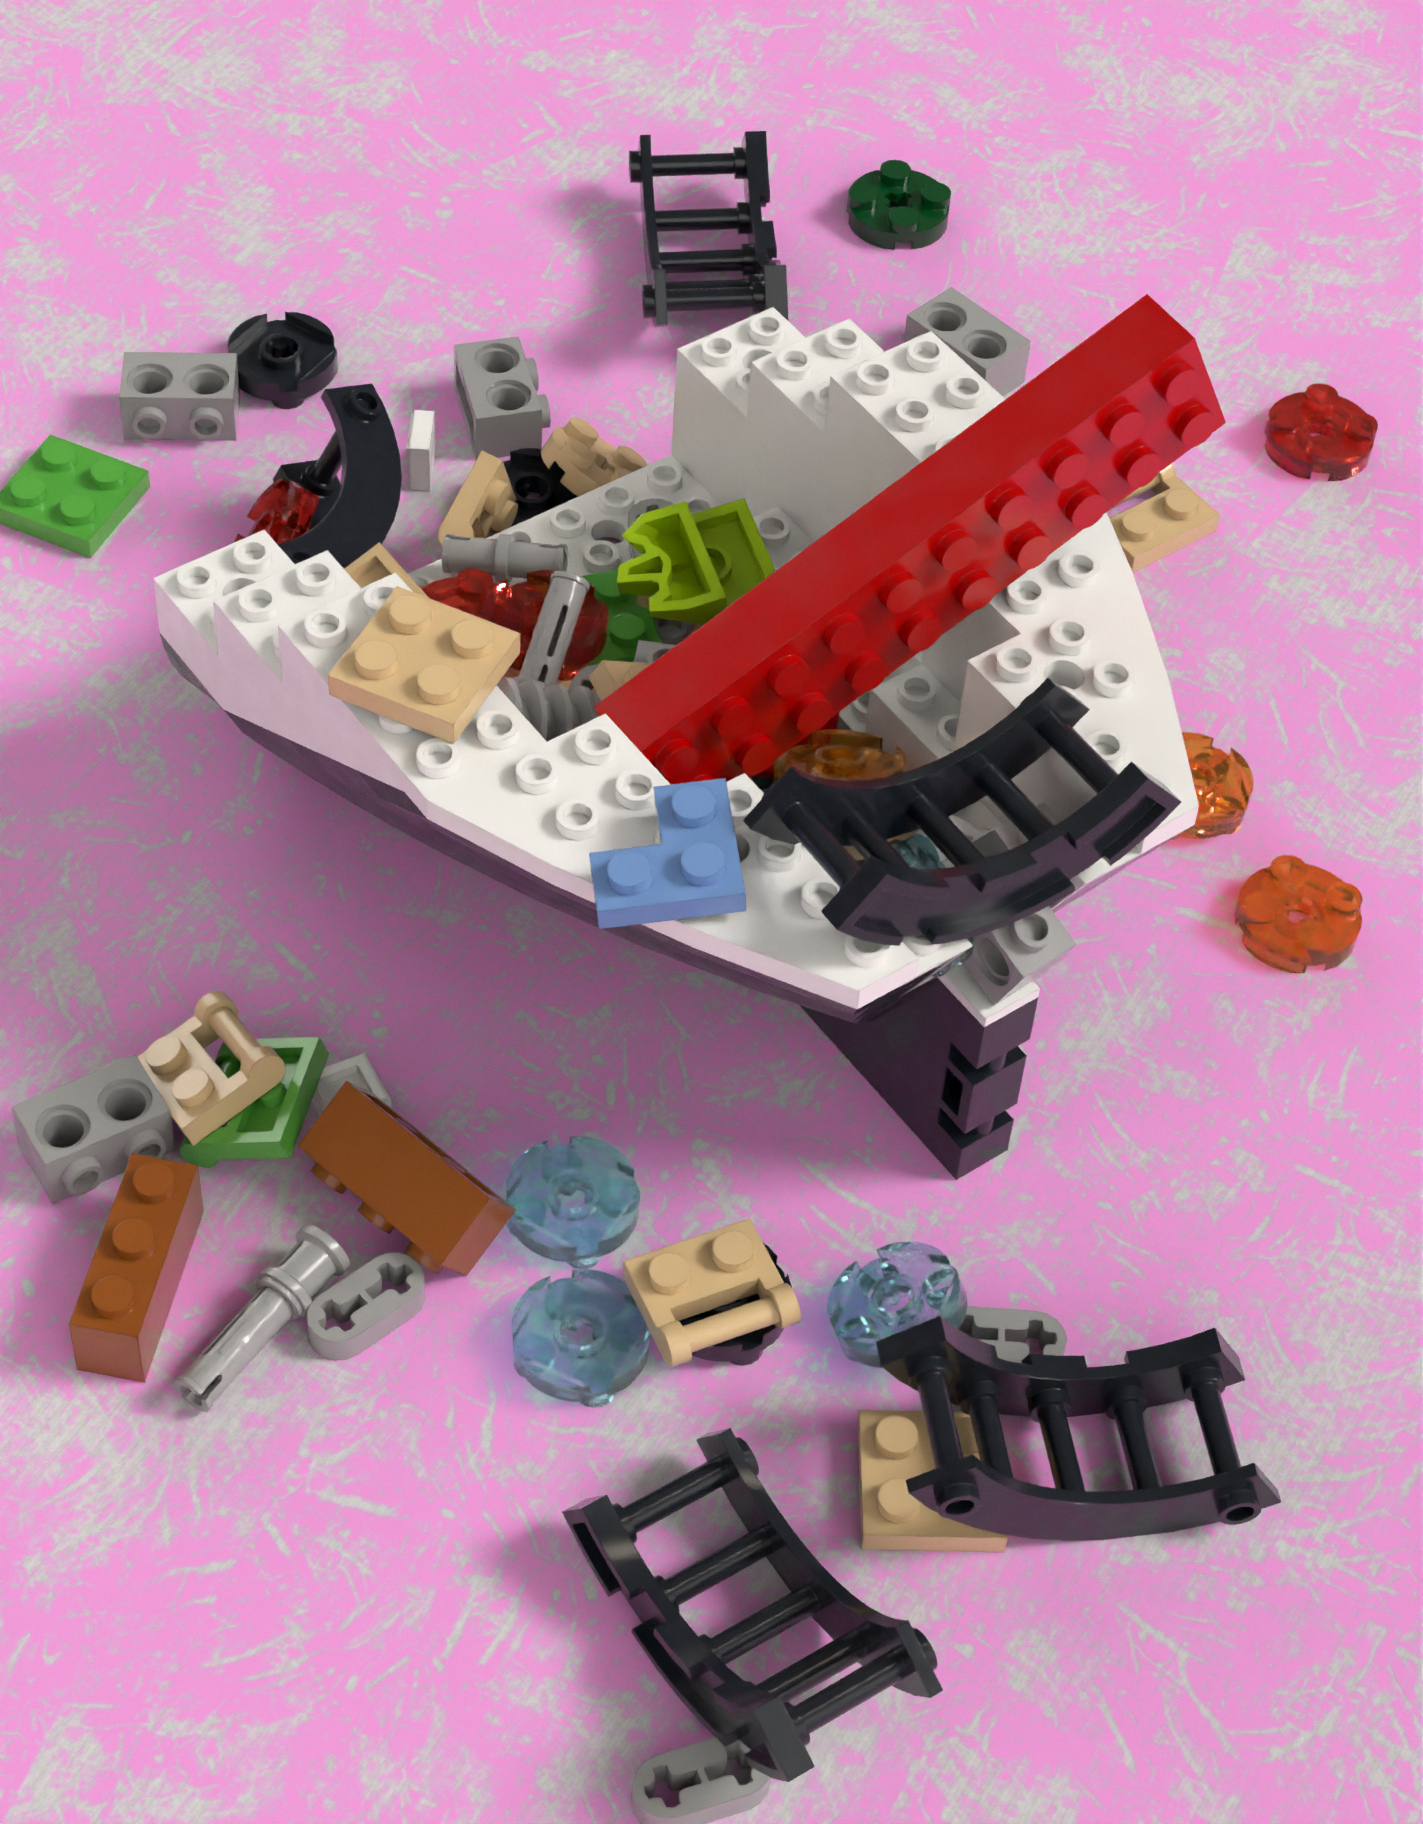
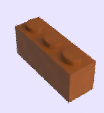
M345 1081L298 1144L300 1149L316 1161L311 1172L319 1180L340 1194H344L347 1188L363 1200V1203L357 1209L362 1216L386 1233L390 1234L394 1228L399 1230L411 1240L405 1251L421 1265L436 1274L443 1267L468 1275L516 1211L515 1208L375 1094L348 1081Z
M131 1153L69 1322L77 1370L145 1383L204 1213L198 1165Z

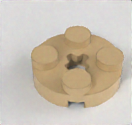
M576 417L570 418L565 427L555 428L541 450L543 462L548 469L556 461L559 467L565 471L560 482L578 497L647 466L646 461L639 453L627 446L621 445L615 448L599 438L598 432L589 423Z

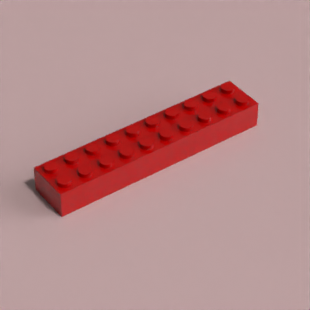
M1146 294L593 708L599 716L606 713L671 785L726 778L727 782L743 773L752 778L754 775L765 771L778 757L810 733L820 730L830 718L865 692L876 688L885 677L920 651L931 647L941 635L975 610L987 605L996 594L1028 570L1042 564L1052 552L1083 529L1094 525L1103 514L1138 488L1149 484L1159 472L1191 448L1205 442L1214 431L1226 423L1195 338L1155 300Z

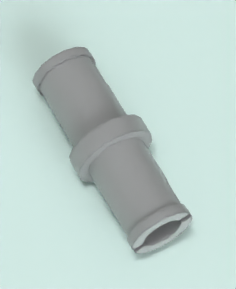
M447 533L442 547V569L444 573L459 572L495 576L497 582L510 583L512 577L549 581L554 571H567L568 547L566 544L552 545L515 541L514 535L500 534L497 540L455 536L454 534Z

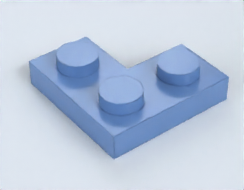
M726 778L653 787L661 844L589 853L599 929L746 911V893Z

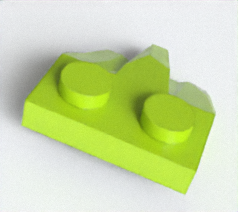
M745 498L692 514L687 502L683 501L641 514L622 534L624 539L642 555L619 565L617 585L621 594L651 596L649 598L651 617L705 624L776 570Z

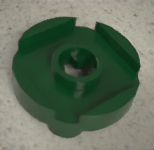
M888 160L882 163L880 170L862 175L849 188L847 201L848 224L855 235L876 247L894 250L895 242L912 241L911 249L923 248L939 240L947 230L951 190L948 186L937 182L930 176L911 170V167L904 161Z

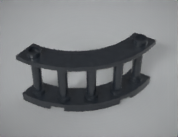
M745 131L742 147H733V153L651 155V135H640L638 150L629 151L630 183H640L647 285H642L643 317L652 318L655 327H666L668 325L667 312L752 309L753 314H758L774 307L788 321L786 265H782L780 260H772V258H777L773 221H762L761 207H766V203H770L766 131ZM734 174V179L744 180L745 202H737L736 208L655 211L653 177ZM737 229L738 234L748 235V244H741V249L659 252L657 232ZM742 271V276H746V279L666 282L665 274Z
M372 383L325 389L321 399L331 416L336 431L318 460L281 465L273 478V482L282 497L288 513L292 538H294L278 546L294 564L328 550L343 568H346L379 542L382 545L395 520L400 501L402 480L400 453L391 421ZM341 466H342L341 484H340V481H339V479H338V477H337V473H338V471L340 470V468H341Z
M1047 678L1015 710L987 732L958 750L919 768L871 780L844 781L810 775L791 766L777 782L765 791L760 802L743 821L751 830L773 840L794 845L801 843L839 886V892L821 910L836 930L859 940L900 946L904 937L924 935L933 945L971 938L1002 928L1068 896L1075 891L1074 884L1070 879L1092 866L1101 858L1110 866L1113 865L1154 831L1176 809L1181 801L1163 783L1132 761L1118 774L1073 728L1090 709L1050 678ZM1051 747L1097 793L1089 802L1055 826L1011 780L1038 760ZM988 796L1029 841L999 855L986 858L952 822L949 816ZM921 829L954 867L938 869L911 868L886 839ZM843 846H854L866 862L860 866Z
M942 1316L876 1341L881 1367L902 1383L919 1392L936 1469L907 1479L908 1493L944 1518L1002 1535L1030 1539L1086 1541L1169 1533L1216 1522L1237 1525L1253 1520L1261 1513V1509L1281 1503L1278 1489L1255 1463L1241 1466L1221 1393L1225 1390V1387L1244 1381L1245 1376L1239 1356L1216 1328L1165 1344L1126 1351L1125 1364L1087 1367L1084 1355L1055 1356L1030 1353L1021 1360L1022 1363L1000 1359L997 1356L994 1345L968 1336L953 1327ZM1188 1399L1194 1402L1214 1475L1184 1483L1162 1486L1143 1412L1148 1407ZM951 1404L960 1406L963 1413L970 1415L980 1460L973 1454L963 1457ZM1106 1413L1110 1419L1116 1421L1133 1490H1085L1067 1417ZM999 1414L1027 1416L1040 1424L1055 1488L1043 1487L1014 1479Z
M731 1428L707 1433L696 1439L707 1462L623 1508L618 1503L612 1505L608 1495L587 1498L562 1511L608 1597L621 1590L642 1624L633 1628L631 1633L679 1699L725 1747L737 1740L746 1745L751 1751L744 1755L747 1764L773 1779L790 1782L815 1767L805 1747L810 1743V1733L890 1686L914 1696L932 1698L942 1692L943 1689L933 1671L938 1665L937 1658L925 1635L917 1628H912L909 1620L895 1619L867 1606L843 1587L820 1564L787 1523L757 1477L759 1474L758 1463L748 1444L742 1438L735 1437ZM722 1487L729 1502L749 1533L666 1579L660 1575L654 1577L634 1546V1543L637 1541L636 1533ZM766 1557L791 1593L712 1638H709L706 1634L697 1636L680 1615L679 1605ZM810 1616L833 1639L832 1642L757 1685H754L751 1681L746 1682L726 1666L729 1662ZM858 1662L862 1665L859 1669L799 1704L793 1706L789 1703L791 1700Z

